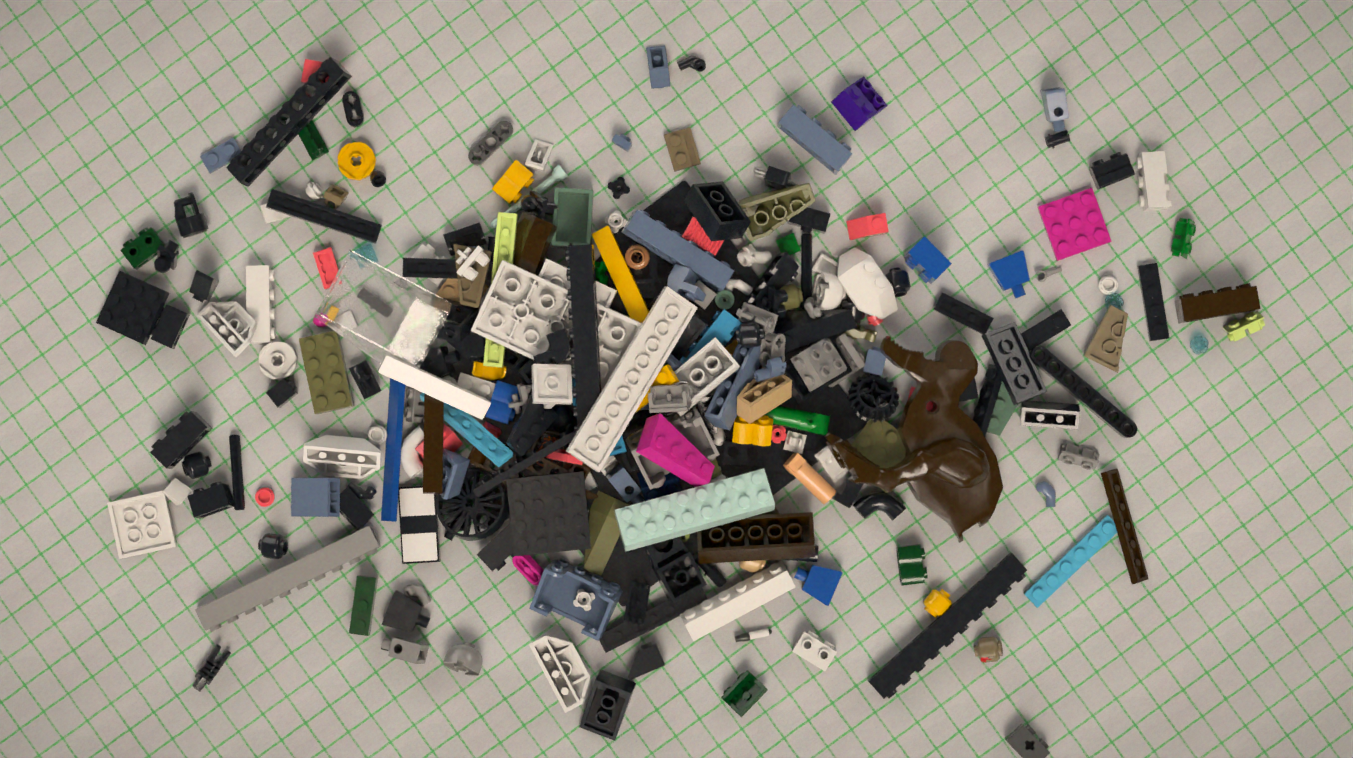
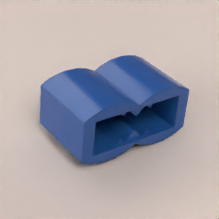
M497 380L486 418L507 425L510 421H514L516 412L514 408L508 407V403L513 402V394H517L518 400H520L517 386Z

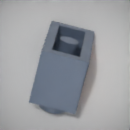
M665 45L647 47L651 89L670 87Z

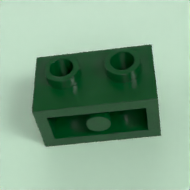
M146 227L138 233L139 237L123 244L124 248L120 250L136 270L157 256V249L160 245L163 247L166 245L152 227L149 229Z

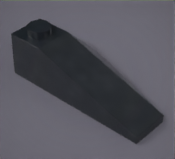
M851 309L820 310L822 315L816 317V319L811 318L806 310H791L786 312L785 317L777 319L775 334L781 333L785 336V353L857 328Z

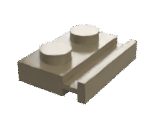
M690 127L664 134L674 172L701 164Z

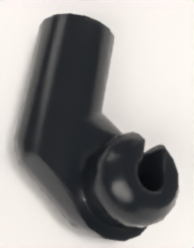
M350 482L347 486L358 498L371 500L377 492L371 486H368L365 491L354 482Z

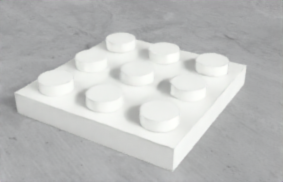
M163 491L107 503L119 559L177 547L167 498Z

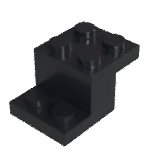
M833 338L831 342L845 363L847 370L815 390L809 391L793 363L786 366L784 375L792 380V394L798 404L852 372L851 367Z

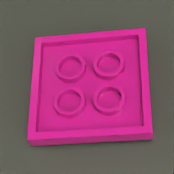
M1092 188L1037 207L1056 261L1112 242Z

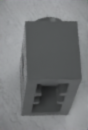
M1020 724L1005 739L1022 758H1045L1050 754L1047 750L1049 747L1042 738L1038 741L1034 736L1036 732L1029 725L1024 726ZM1026 741H1033L1031 744L1033 746L1032 749H1025Z

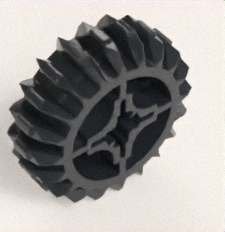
M865 373L862 377L858 376L852 382L851 388L848 390L849 408H854V414H860L859 419L865 417L866 422L870 419L874 423L878 419L883 422L885 418L889 419L896 412V407L899 405V394H897V387H893V381L887 382L888 377L883 379L880 375L876 377L870 373L868 376ZM869 387L868 391L859 392L860 390ZM883 403H887L886 406L878 408V405H883Z

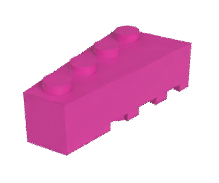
M661 413L646 419L636 452L694 487L710 483L715 466Z

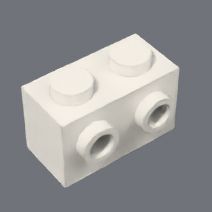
M810 630L808 633L803 631L792 652L826 671L837 653L834 650L835 646L826 640L824 643L817 640L819 636Z

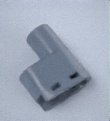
M783 356L768 360L766 368L754 371L753 374L756 382L783 375L786 369V362L782 363Z

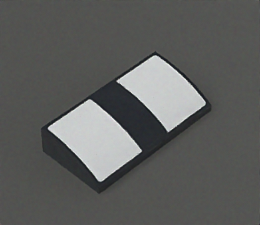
M423 486L399 487L402 564L441 562L439 522L436 511L437 494H423Z

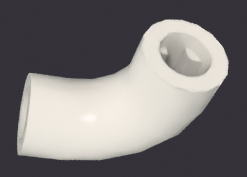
M421 426L414 429L404 439L401 446V464L410 479L423 472V463L419 458V453L415 450L424 441V429Z

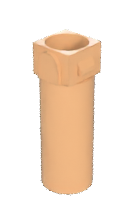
M793 453L783 464L785 469L790 474H793L822 504L827 503L835 495L836 490L799 453Z

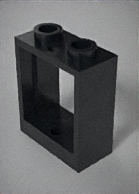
M443 298L425 317L424 334L460 344L471 332L479 313V308L461 305L460 302ZM446 319V320L453 321V322H457V323H461V324H460V325H457V324L449 323V322H446V321H443V320Z

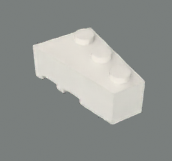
M1165 151L1140 153L1136 159L1137 169H1140L1138 187L1142 190V195L1139 196V205L1143 207V211L1167 210L1172 207L1171 201H1168L1167 191L1170 188L1166 178L1168 172Z

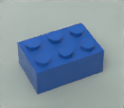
M925 236L904 256L906 265L912 270L915 268L920 273L918 275L920 279L930 284L952 264Z

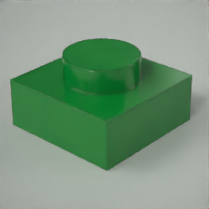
M794 233L776 240L780 253L787 252L789 255H793L801 251Z

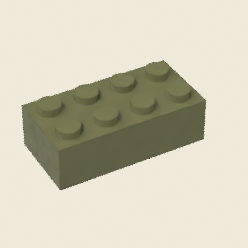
M331 331L299 338L314 414L354 407L339 332Z

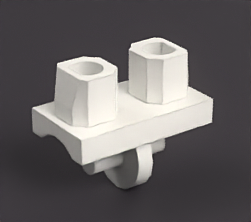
M477 246L469 257L468 255L472 251L469 247L464 252L459 249L456 253L460 257L456 262L461 265L466 260L456 272L461 277L473 281L479 274L472 268L474 263L477 261L481 266L485 267L490 261V258L484 253L485 250L480 246Z

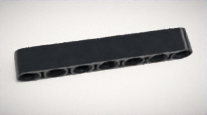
M1042 346L1031 350L1030 355L1037 367H1040L1043 372L1123 438H1130L1136 435L1138 428L1135 422L1049 350ZM1036 350H1041L1044 354V358L1041 361L1037 360L1034 356ZM1052 362H1055L1059 367L1056 373L1051 372L1049 369V365ZM1066 375L1073 377L1071 385L1065 384L1064 377ZM1081 387H1085L1088 390V395L1085 398L1079 395ZM1096 399L1102 401L1103 407L1100 410L1094 408L1093 403ZM1110 412L1117 414L1115 422H1111L1108 419ZM1125 424H1129L1132 427V432L1129 435L1123 432Z

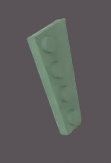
M1003 381L987 430L988 433L998 436L1001 435L1018 404L1013 405Z

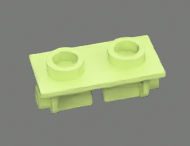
M1258 311L1250 312L1239 320L1230 321L1223 329L1228 333L1229 341L1235 342L1247 336L1245 333L1246 329H1248L1249 334L1262 330L1263 326H1265L1264 317Z

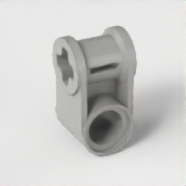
M765 331V339H762L759 361L763 368H766L768 360L783 356L782 363L785 361L786 338L783 334Z

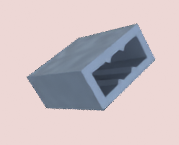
M291 478V517H340V478Z

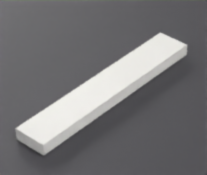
M387 353L378 369V372L482 420L491 405V401Z

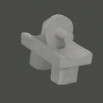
M517 384L520 400H518L517 394H513V402L508 403L509 408H515L516 414L521 413L520 406L523 408L524 404L527 403L532 384Z

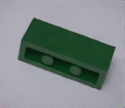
M357 576L349 628L350 634L370 635L378 578Z

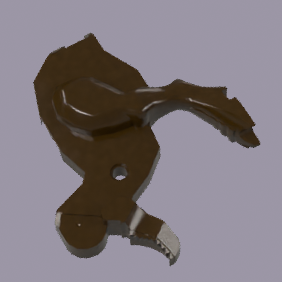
M886 336L880 345L881 353L893 365L903 369L917 383L916 388L904 407L897 429L906 449L905 458L892 467L883 468L868 460L854 446H851L848 440H843L836 435L828 433L825 435L827 439L825 443L839 466L843 469L846 467L852 476L848 478L850 482L873 485L887 492H893L898 485L907 483L916 500L946 521L960 543L963 541L962 533L977 523L981 527L989 521L1003 489L995 453L979 426L958 407L959 397L978 373V362L970 347L961 341L948 340L941 343L936 350L935 359L932 360L926 359L924 352L906 350V348L899 346L898 343L895 344V340H891L890 336ZM929 401L933 403V408L930 411L926 409Z

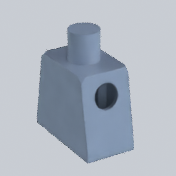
M1056 87L1041 90L1046 120L1053 123L1054 132L1064 131V119L1069 118L1065 88ZM1058 107L1059 112L1057 115H1054V110Z
M621 464L606 475L607 479L626 502L631 501L632 504H637L645 501L639 494L642 490ZM631 486V490L626 492L625 488Z

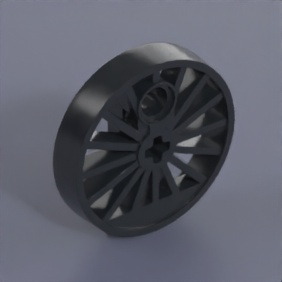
M467 468L463 481L467 492L462 486L461 492L464 497L460 494L456 496L461 500H446L440 494H437L436 511L442 525L453 536L466 541H478L494 534L504 523L509 510L508 492L502 482L476 497L473 489L476 488L474 484L479 482L480 474L486 475L484 477L486 482L493 478L492 473L480 468ZM474 477L471 489L470 479ZM498 487L500 488L501 493L488 496ZM502 498V505L487 503ZM443 503L458 504L442 509ZM487 508L500 510L498 517L490 513ZM456 511L454 514H452V515H451L450 517H448L446 520L444 519V515H443V514H447V513ZM486 515V521L484 523H480L481 517ZM460 517L453 529H451L448 525ZM466 520L463 534L458 533L462 524ZM472 520L475 534H469Z

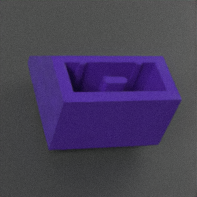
M864 76L844 89L831 101L854 131L861 128L888 106Z

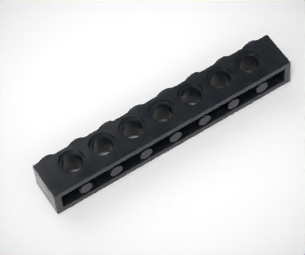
M332 57L323 61L321 67L309 76L308 81L296 90L295 95L282 105L281 110L269 119L266 126L260 129L256 136L243 147V150L231 159L230 164L226 167L239 183L249 187L349 81L352 75Z

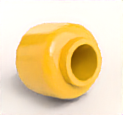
M942 588L940 591L933 589L923 601L924 610L935 618L937 616L941 617L952 605L949 599L951 595Z

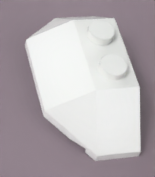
M854 247L839 256L837 278L859 311L876 316L879 319H884L898 310L893 286L871 255Z
M209 302L197 315L235 357L251 343L258 324L238 302Z
M325 435L304 443L303 462L309 464L313 469L325 476L362 479L380 469L381 450L364 438Z
M546 635L529 644L564 712L566 713L581 705L590 681V675L573 643Z

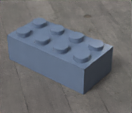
M792 105L778 122L777 127L832 173L837 175L853 154L850 152L851 148L844 142L840 144L836 140L837 136L830 130L825 131L822 129V124L814 117L810 119L806 115L807 111L798 105L796 107Z

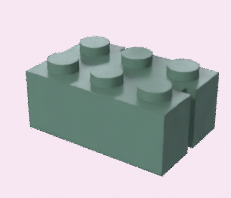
M555 188L554 203L558 209H554L553 225L557 226V230L552 239V247L568 248L570 244H591L593 190Z

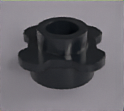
M618 177L614 182L608 183V189L612 191L614 199H619L621 195L630 192V188L626 186L623 177Z

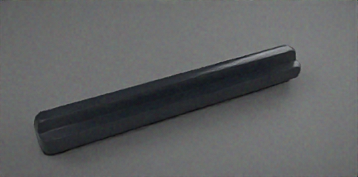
M812 234L801 235L802 309H805L806 299L812 297Z
M236 434L229 436L234 509L237 511L245 509L240 436Z

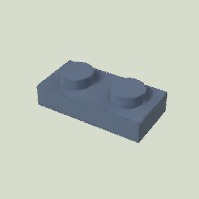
M231 138L201 155L200 158L211 174L230 163L231 159L237 156L241 150L235 139Z

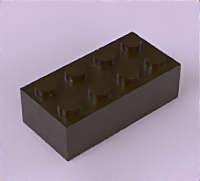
M1250 283L1236 286L1234 290H1232L1231 286L1220 288L1217 290V293H1213V290H1206L1198 293V296H1194V293L1179 296V300L1174 301L1178 324L1261 309L1257 286L1251 287Z

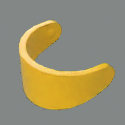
M474 361L472 374L483 380H500L506 374V366H503V368L483 366L481 362Z

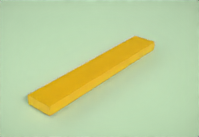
M606 226L592 233V237L630 318L643 323L649 313V309L610 226Z

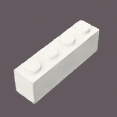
M269 265L246 266V311L258 323L250 344L271 343L272 339L276 337L275 327H272V320L275 319V308H272V300H275V289H272L271 281L275 280V272L271 270Z

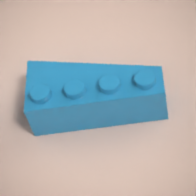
M725 309L722 312L718 310L711 319L714 321L710 327L706 326L701 332L702 338L699 342L694 341L688 349L690 354L686 358L682 356L679 361L684 364L715 337L724 347L732 338L736 329H739L742 322Z

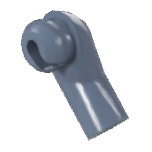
M1038 482L1036 490L1046 496V507H1055V489L1048 482Z

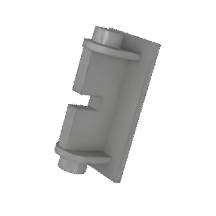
M746 302L743 303L742 309L739 308L736 312V315L739 316V321L744 323L756 322L760 325V328L764 327V330L770 333L774 332L779 316Z
M408 387L406 390L408 402L404 409V417L406 422L422 423V419H424V406L418 405L419 402H423L420 399L422 392L412 387Z
M1066 443V445L1062 444L1058 460L1063 461L1065 464H1075L1087 470H1095L1099 463L1100 454L1094 450L1083 448L1080 454L1078 453L1079 446Z

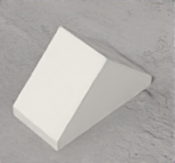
M535 139L525 162L526 168L545 173L553 145Z

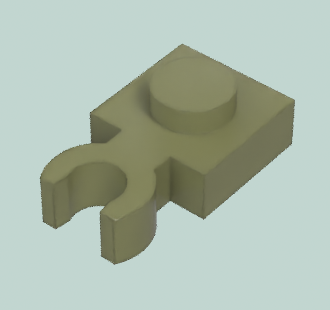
M858 324L857 328L844 332L846 336H850L852 339L864 338L870 342H875L877 331L865 329V326Z

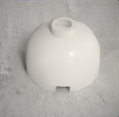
M820 272L821 275L818 274L813 285L812 294H816L814 308L820 307L821 310L835 309L840 305L842 299H845L846 292L836 275Z

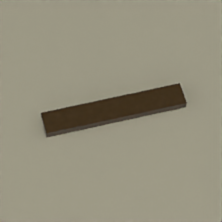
M424 394L423 494H442L444 402L427 394Z
M1118 468L1102 472L1101 477L1131 583L1136 584L1148 580Z

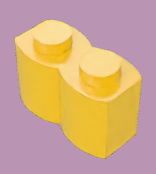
M515 160L492 190L509 204L512 202L516 203L522 196L520 193L524 187L528 189L534 182L532 178L534 174L519 161Z
M737 415L734 421L732 442L771 446L773 419L763 415L749 424Z

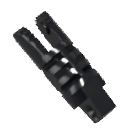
M216 644L195 675L197 679L193 683V688L201 692L206 684L209 685L231 654L230 651L226 650L217 661L215 657L221 649V646Z

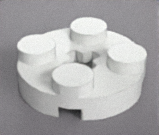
M268 343L259 353L260 370L271 379L282 380L289 377L296 369L298 358L294 349L287 343ZM274 356H282L281 361L283 363L275 366Z

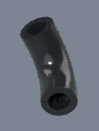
M881 491L868 493L852 505L864 519L875 511H883L893 521L906 509L903 503L892 494Z

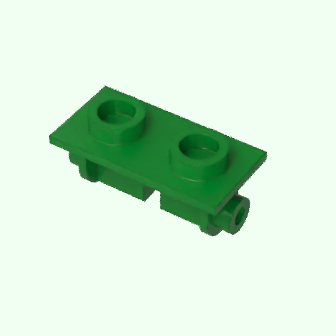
M1179 218V221H1177L1174 235L1181 236V239L1173 238L1172 256L1179 257L1180 255L1187 259L1188 254L1190 255L1192 250L1191 237L1196 232V225L1193 220L1188 218L1187 223V219Z

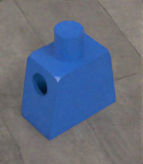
M1023 250L988 264V268L1002 291L1012 289L1015 299L1026 295L1022 284L1030 281Z
M811 565L809 572L798 567L794 578L804 582L802 586L803 591L829 606L843 572Z

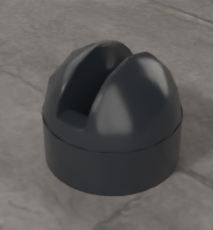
M376 170L371 173L370 181L374 187H381L386 183V177L383 172Z

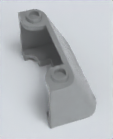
M695 406L681 417L677 412L665 417L710 462L720 455ZM642 428L630 434L626 438V442L651 490L661 487L666 480L665 475L670 472L636 452L643 431Z

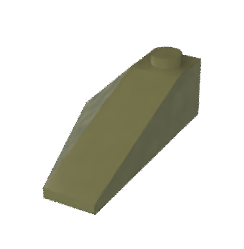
M598 491V498L594 499L590 508L589 530L591 549L585 550L583 569L601 576L620 537L615 518V509L630 505Z

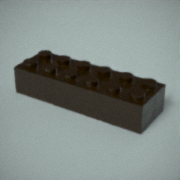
M813 512L755 515L697 532L699 564L815 557Z

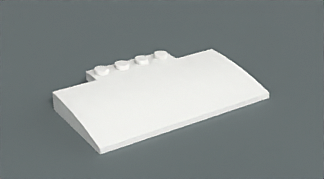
M546 259L538 276L502 260L471 331L533 360V356L551 350L546 335L567 328L569 333L570 328H573L572 320H569L568 314L569 308H572L571 301H568L567 295L568 289H571L570 281H567L566 271L569 268ZM596 281L602 391L642 323L610 309L617 290ZM570 353L569 357L561 364L571 365L572 369L575 365ZM552 358L553 362L549 364H556L555 359Z

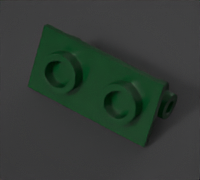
M311 120L298 135L313 161L328 153L329 150L313 120Z

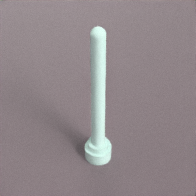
M557 165L553 169L552 175L532 191L540 194L554 182L566 179L568 175L560 165ZM523 198L503 213L515 214L521 209V200ZM497 218L491 222L492 228L497 227Z

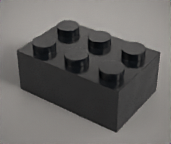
M723 181L692 184L684 200L711 242L742 238L751 223Z
M186 411L179 418L180 423L177 426L172 425L165 432L167 436L162 440L158 439L151 446L153 450L150 453L166 469H173L213 429L197 412L190 411L188 413Z

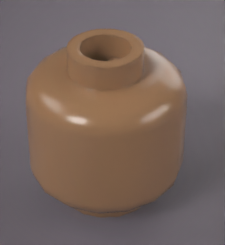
M641 244L632 245L625 254L627 265L635 270L644 268L650 260L649 249Z

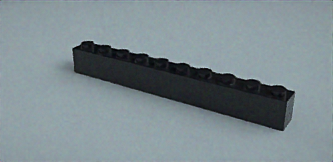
M592 244L568 246L569 250L565 252L566 262H569L570 268L567 269L566 275L571 289H568L567 295L572 307L569 308L568 314L573 328H570L569 334L574 346L571 347L570 353L575 365L571 369L572 379L575 378L576 385L572 388L573 398H576L577 404L573 408L574 418L577 417L578 424L574 427L575 435L601 393L594 245Z
M1009 553L953 603L941 617L934 620L876 672L868 682L883 699L886 697L888 699L897 692L896 688L900 684L904 686L912 679L910 677L915 671L919 673L926 666L924 663L929 658L933 660L940 654L939 649L941 647H948L955 640L953 637L958 632L960 635L969 628L967 624L970 621H977L983 615L982 611L986 607L990 609L998 602L996 598L999 595H1006L1012 589L1010 586L1015 581L1019 583L1026 577L1024 573L1027 569L1013 553Z

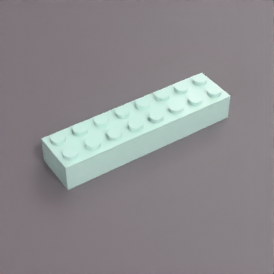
M763 468L615 509V518L626 552L773 511L775 509V502Z

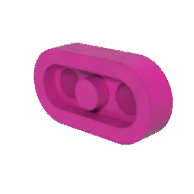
M530 555L514 556L512 562L516 569L531 584L538 585L544 571L543 568Z

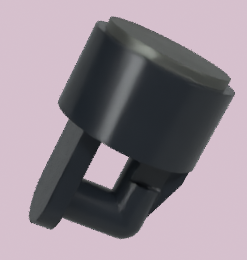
M193 192L188 193L187 197L174 201V217L181 237H191L204 233L209 229L204 213H199ZM191 205L194 216L187 217L184 206Z

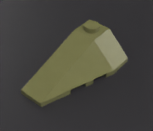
M810 183L760 193L739 200L738 204L751 221L746 230L749 241L770 235L793 216L813 204L816 199Z

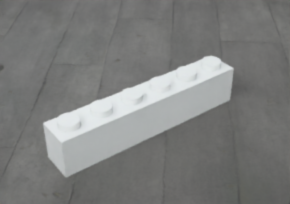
M780 561L761 572L755 573L752 577L737 583L735 586L720 592L718 595L703 601L701 604L680 614V617L691 638L695 641L795 588V585L783 562Z

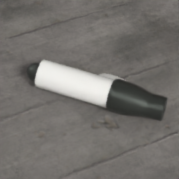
M767 628L742 633L735 636V641L745 642L766 637L772 633V630Z

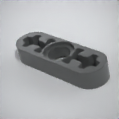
M508 121L499 122L470 150L468 158L473 165H482L512 136L513 127ZM502 125L504 127L509 126V133H503L500 136L503 139L502 141H499L498 137L493 135L495 131L497 135L501 132L500 127ZM488 138L496 140V146L492 149L487 148L485 145ZM481 145L489 152L487 155L483 152L480 161L477 159L475 161L472 160L474 158L473 153L476 152L478 154L482 150L479 148Z

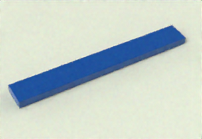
M390 378L381 521L396 522L405 384Z

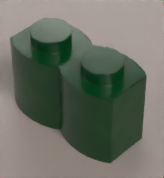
M920 544L896 547L900 585L925 583L928 575L927 568L923 567L922 560L925 559L924 548H921Z

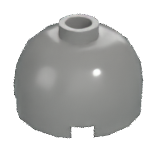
M464 642L463 645L456 644L447 651L443 665L456 672L458 670L466 672L465 675L479 676L483 661L479 651L474 649L475 645Z

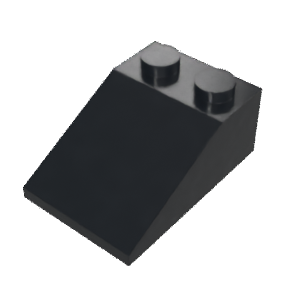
M600 669L579 727L615 741L636 683Z

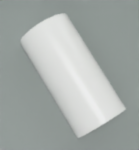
M715 337L674 371L679 380L675 385L689 384L692 402L689 409H691L740 368V365ZM681 411V412H677V413H678V414L680 415V417H681V416L684 415L687 411Z

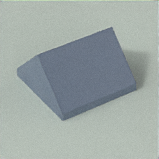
M443 449V491L440 494L446 500L460 494L470 459L448 449Z

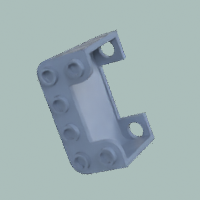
M558 558V560H553L544 569L529 609L546 617L552 611L585 626L581 633L599 641L623 591L617 583H609L599 575H592L582 567H575L569 564L567 560ZM579 589L595 594V599L592 601L589 611H585L580 606L575 607L573 604Z

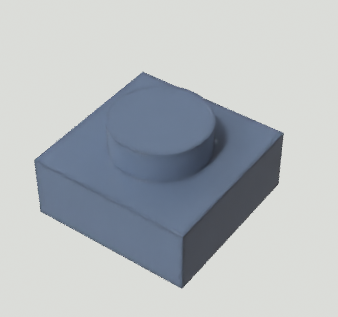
M620 134V136L614 135L612 143L627 152L632 147L630 138L624 134Z

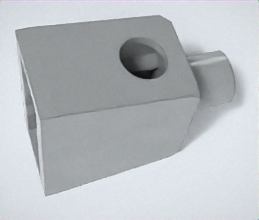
M393 637L392 640L383 639L381 650L389 651V657L414 664H425L429 645L399 637Z

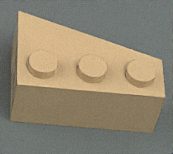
M784 374L760 382H756L754 378L737 396V415L749 424L756 421L791 398L792 380Z

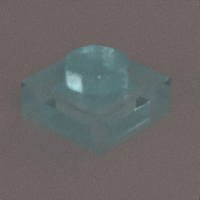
M372 244L353 251L361 269L379 262Z

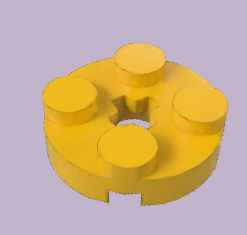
M349 143L339 151L338 167L340 172L348 179L361 181L369 177L374 171L376 157L373 150L365 143ZM360 156L361 164L353 166L352 158Z

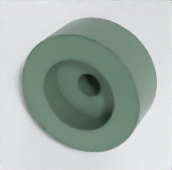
M728 290L720 291L715 297V303L718 308L727 310L734 304V296Z

